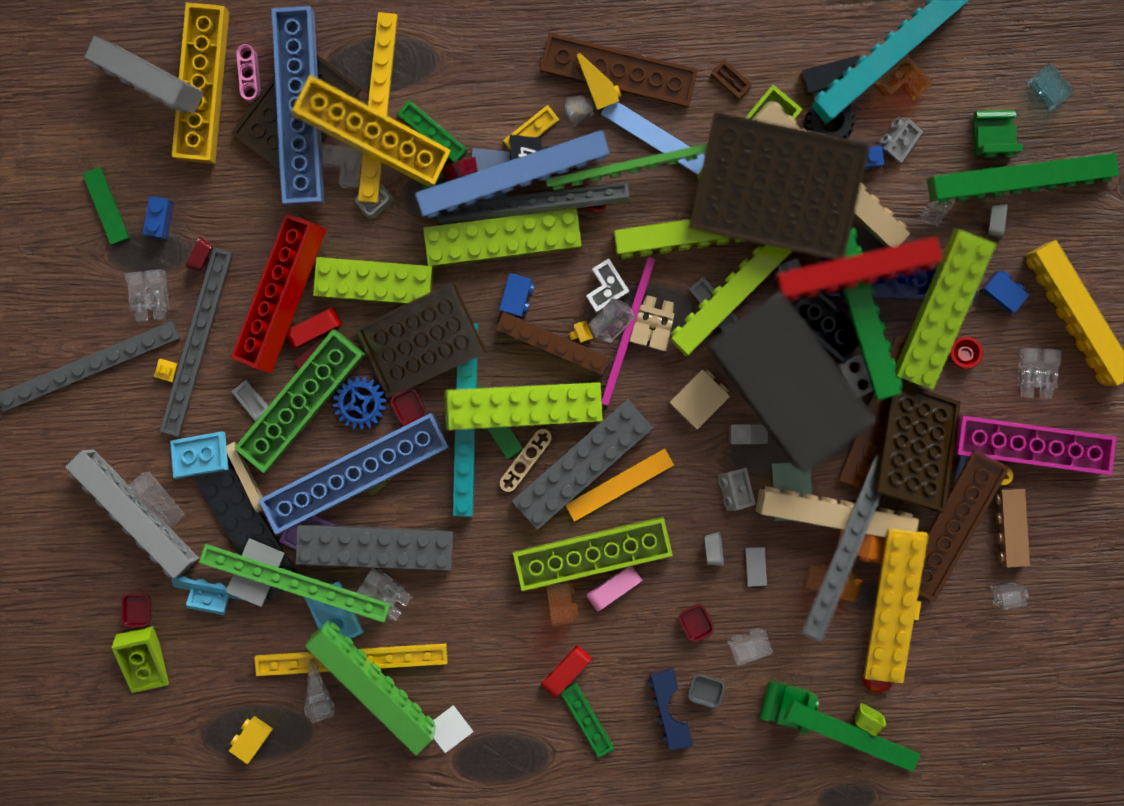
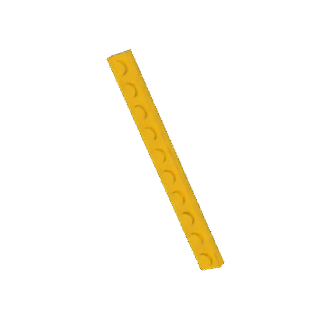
M378 12L368 106L387 116L398 15ZM363 153L358 201L378 204L382 162Z
M446 643L361 649L366 653L367 659L371 663H376L380 668L442 665L448 663ZM311 652L255 656L256 676L330 672Z

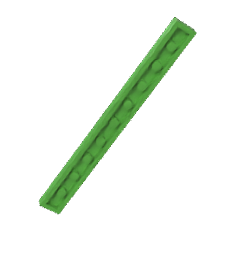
M707 144L549 178L546 181L549 189L553 188V191L564 189V185L572 184V187L583 185V181L591 180V183L598 182L604 176L616 178L620 177L623 172L628 171L629 174L640 172V169L648 167V170L659 168V164L667 163V166L675 165L681 159L693 161L698 159L697 156L705 154Z
M205 544L199 563L381 622H385L391 605L390 603Z

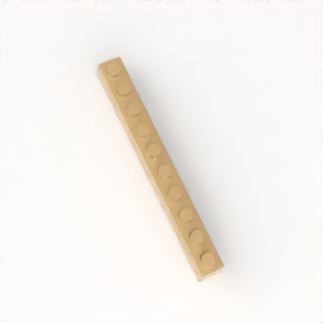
M767 102L753 118L759 121L800 129L796 125L797 121L792 116L784 114L782 106L777 102ZM861 183L854 218L886 248L901 245L910 234L906 230L907 226L902 221H897L893 218V212L886 207L883 208L879 204L880 200L873 194L869 195L865 191L867 188Z

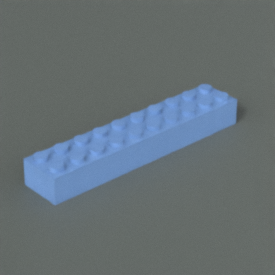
M311 6L272 8L282 203L286 206L325 204L321 130L290 115L309 76L311 75L318 79L315 14Z
M603 130L418 191L415 194L423 216L428 215V218L439 215L442 209L446 208L448 212L457 209L460 203L465 202V205L477 202L476 198L483 196L484 199L495 196L494 192L502 190L505 193L514 190V185L520 184L523 187L532 184V179L539 178V180H544L551 177L550 173L556 171L557 174L569 171L568 167L575 165L576 168L588 165V160L593 159L594 162L606 159V154L610 152Z
M430 413L259 499V502L274 533L281 534L451 447L435 415Z

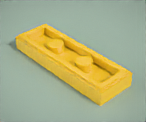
M547 105L510 135L538 138L560 120ZM509 135L503 142L511 151Z

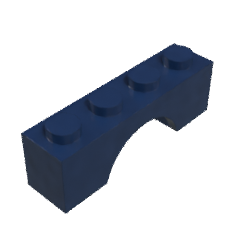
M673 667L652 672V678L648 679L651 690L655 689L656 697H653L655 708H660L661 715L658 716L660 727L665 728L666 734H663L665 746L669 745L670 751L692 746L693 743L687 722L676 720L668 711L669 699L678 690Z

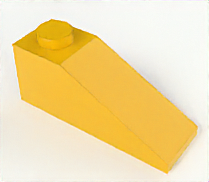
M581 53L576 54L597 110L619 102L618 97H621L618 85L614 86Z

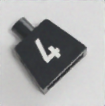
M510 135L511 160L552 147H541V138Z

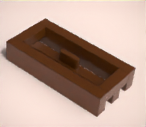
M725 59L710 74L738 100L752 86ZM722 66H724L737 79H739L745 85V87L743 88L729 74H727L722 69ZM717 72L722 74L730 83H732L740 91V93H738L721 76H719Z

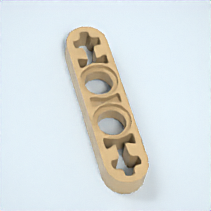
M540 429L534 434L501 478L500 487L502 490L511 492L521 482L549 445L552 436L548 430ZM546 432L548 434V441H542L540 446H543V448L540 450L537 445L532 444V441L535 440L537 443L540 439L538 434ZM529 447H534L537 450L536 457L529 458L526 455V450ZM522 462L525 465L526 469L523 473L515 471L516 463ZM510 471L520 477L519 480L514 478L512 481L513 487H504V479L509 480L512 476L509 474Z
M232 442L226 445L227 454L252 506L259 513L263 511L259 499L263 498L243 455L234 449L237 445L236 442Z

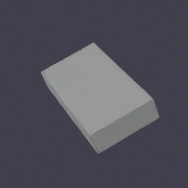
M245 380L231 391L254 421H257L269 407L248 380Z
M765 547L745 548L747 586H767Z

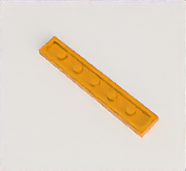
M664 448L570 501L565 506L575 522L674 466V463Z

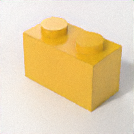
M256 716L251 720L247 719L241 727L243 731L240 736L236 734L230 742L232 747L229 752L246 764L253 759L273 730V728Z

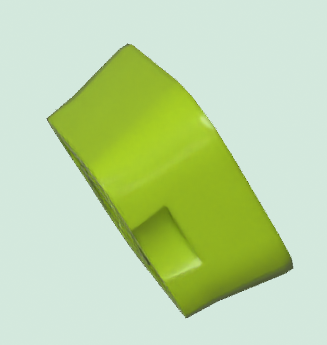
M863 703L859 704L854 716L855 724L870 734L877 736L886 726L885 717Z

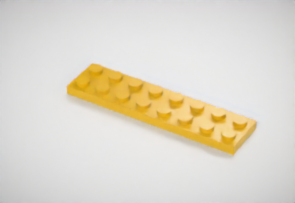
M890 528L887 530L864 670L865 679L895 683L904 682L928 539L927 533Z

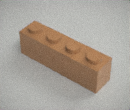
M998 489L997 494H995V504L998 505V513H996V523L999 525L997 541L1001 547V551L998 553L999 562L1004 567L1030 566L1025 489Z

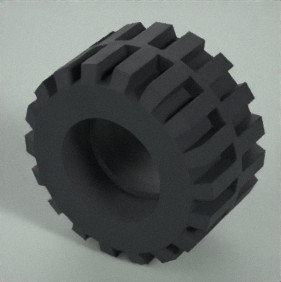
M848 105L837 115L840 122L839 129L836 132H828L821 127L819 122L820 116L810 107L804 119L806 120L804 128L807 131L847 139L854 130L853 126L856 120L853 117L855 112H851L852 106Z

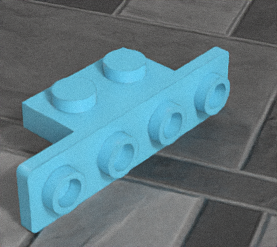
M185 576L172 577L171 579L173 587L190 590L186 607L189 609L225 615L229 598L244 600L227 593L228 587L222 583L211 584L202 579L195 581Z

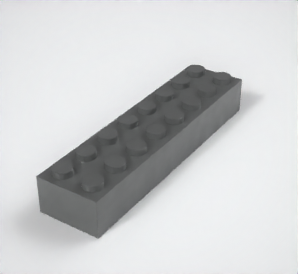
M628 399L625 400L519 493L512 502L538 530L650 432L653 427Z
M299 524L297 526L296 564L451 570L454 530Z

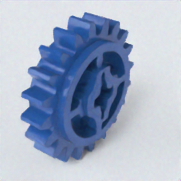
M357 376L355 382L351 378L348 379L349 385L341 383L344 388L343 390L336 389L340 396L333 397L338 400V403L333 404V406L339 407L335 414H342L339 419L340 421L347 419L346 426H349L352 422L353 429H356L358 424L361 429H364L365 423L368 427H372L371 421L378 423L376 416H384L380 410H385L386 407L382 406L381 403L386 402L387 399H381L384 392H378L380 385L373 386L375 380L367 383V377H364L361 382ZM357 387L366 388L372 394L364 396ZM351 391L352 399L350 403L345 405L346 396ZM358 398L360 400H364L362 408L360 406H356ZM375 400L374 410L369 415L368 406ZM356 410L361 414L362 419L355 418L348 412Z

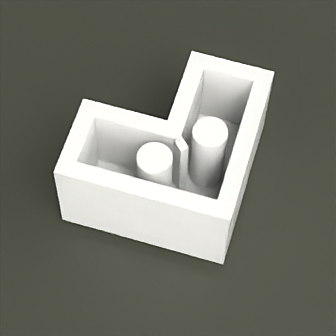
M610 259L592 269L601 286L586 295V298L597 313L628 294L629 290Z

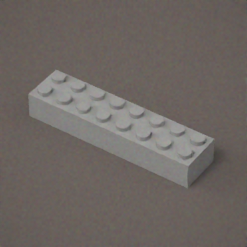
M94 449L82 450L66 466L69 470L68 474L74 480L78 479L83 490L88 494H92L96 498L95 502L110 512L108 514L110 518L115 522L118 521L123 526V531L129 536L132 535L137 540L136 544L150 554L149 557L153 562L159 563L163 567L162 570L168 577L177 578L183 575L200 559Z

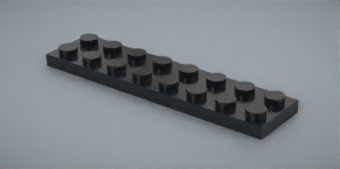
M229 460L228 470L192 476L240 555H242L249 538L285 553L261 512L257 513ZM285 553L279 568L298 574ZM271 586L266 598L270 601L285 592V590Z

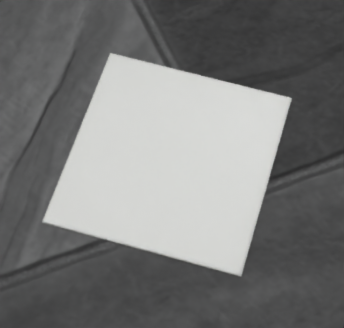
M454 705L434 720L436 728L433 738L445 753L473 733V730Z

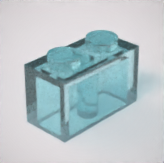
M1050 63L1026 81L1051 111L1074 93L1072 85L1067 80H1064L1060 76L1058 68Z

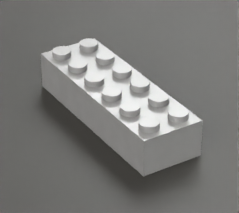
M96 36L93 37L85 55V58L92 61V66L105 70V73L120 78V81L133 85L136 90L147 93L149 97L164 102V105L185 114L187 111L195 113L204 94L203 91L120 46Z

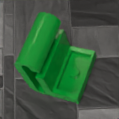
M1015 110L974 111L973 137L975 157L989 159L1004 156V158H1014L1023 151V143L1017 144L1016 126H1013V118L1016 117Z
M769 680L759 718L768 722L769 720L775 721L779 725L798 729L801 734L808 735L810 729L784 719V715L791 700L818 710L819 700H817L818 697L813 691Z

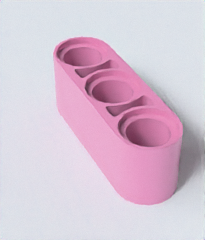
M243 44L238 47L236 53L240 94L247 102L254 103L261 94L258 56L250 45ZM246 51H251V56L243 59V54ZM253 70L252 76L245 78L246 71ZM249 89L255 90V93L252 97H247V91Z
M628 566L593 589L586 597L598 612L632 589L642 579L633 566Z

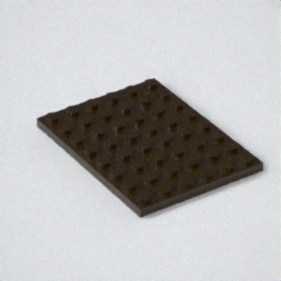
M715 111L689 228L833 260L845 258L870 144Z

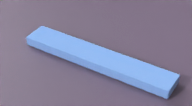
M619 102L606 106L601 112V116L661 153L690 147ZM704 155L697 156L698 159L693 161L681 159L678 160V163L698 175L702 169Z

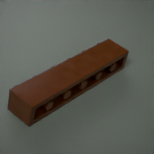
M503 312L496 328L501 333L599 375H603L610 359L606 355Z

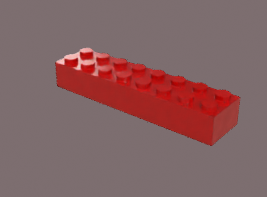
M285 214L230 358L272 374L327 229L312 222Z
M933 237L779 273L776 277L781 301L786 300V303L798 301L802 296H805L806 299L816 297L820 294L819 292L825 291V294L834 293L840 287H844L847 290L855 288L862 282H864V285L876 283L879 278H883L886 281L894 279L901 273H903V276L915 274L918 269H922L923 272L933 270L943 259L938 238Z

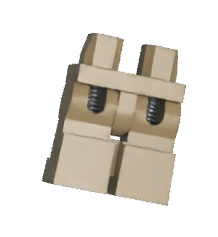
M647 295L643 305L641 304L629 342L646 346L647 341H650L649 348L665 352L675 314L673 313L674 303L664 300L662 309H656L654 306L657 298Z

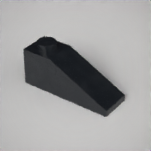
M859 55L803 70L800 76L805 95H812L813 98L822 91L824 92L834 80L839 79L848 68L856 64L860 59Z

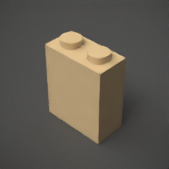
M703 369L669 402L695 429H698L730 397L727 394L729 390L721 383L718 385L714 381L715 376L710 371H704Z

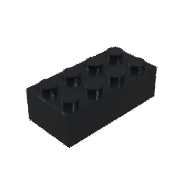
M821 292L816 297L806 299L805 296H802L798 301L788 303L780 316L834 364H845L859 345L852 320Z

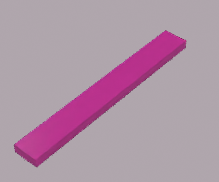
M651 257L647 258L602 397V404L609 405L655 263V259Z

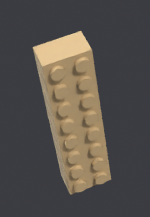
M765 486V490L759 489L755 511L763 515L845 529L855 503L840 500V503H837V500L828 497H822L819 500L818 496L803 493V496H799V493L790 490H784V493H780V489ZM878 507V510H875L866 534L886 537L888 528L917 532L919 519L913 518V514L897 510L895 514L894 510Z

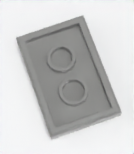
M250 538L242 553V556L276 567H280L285 555L282 551ZM233 574L226 592L262 607L271 586Z

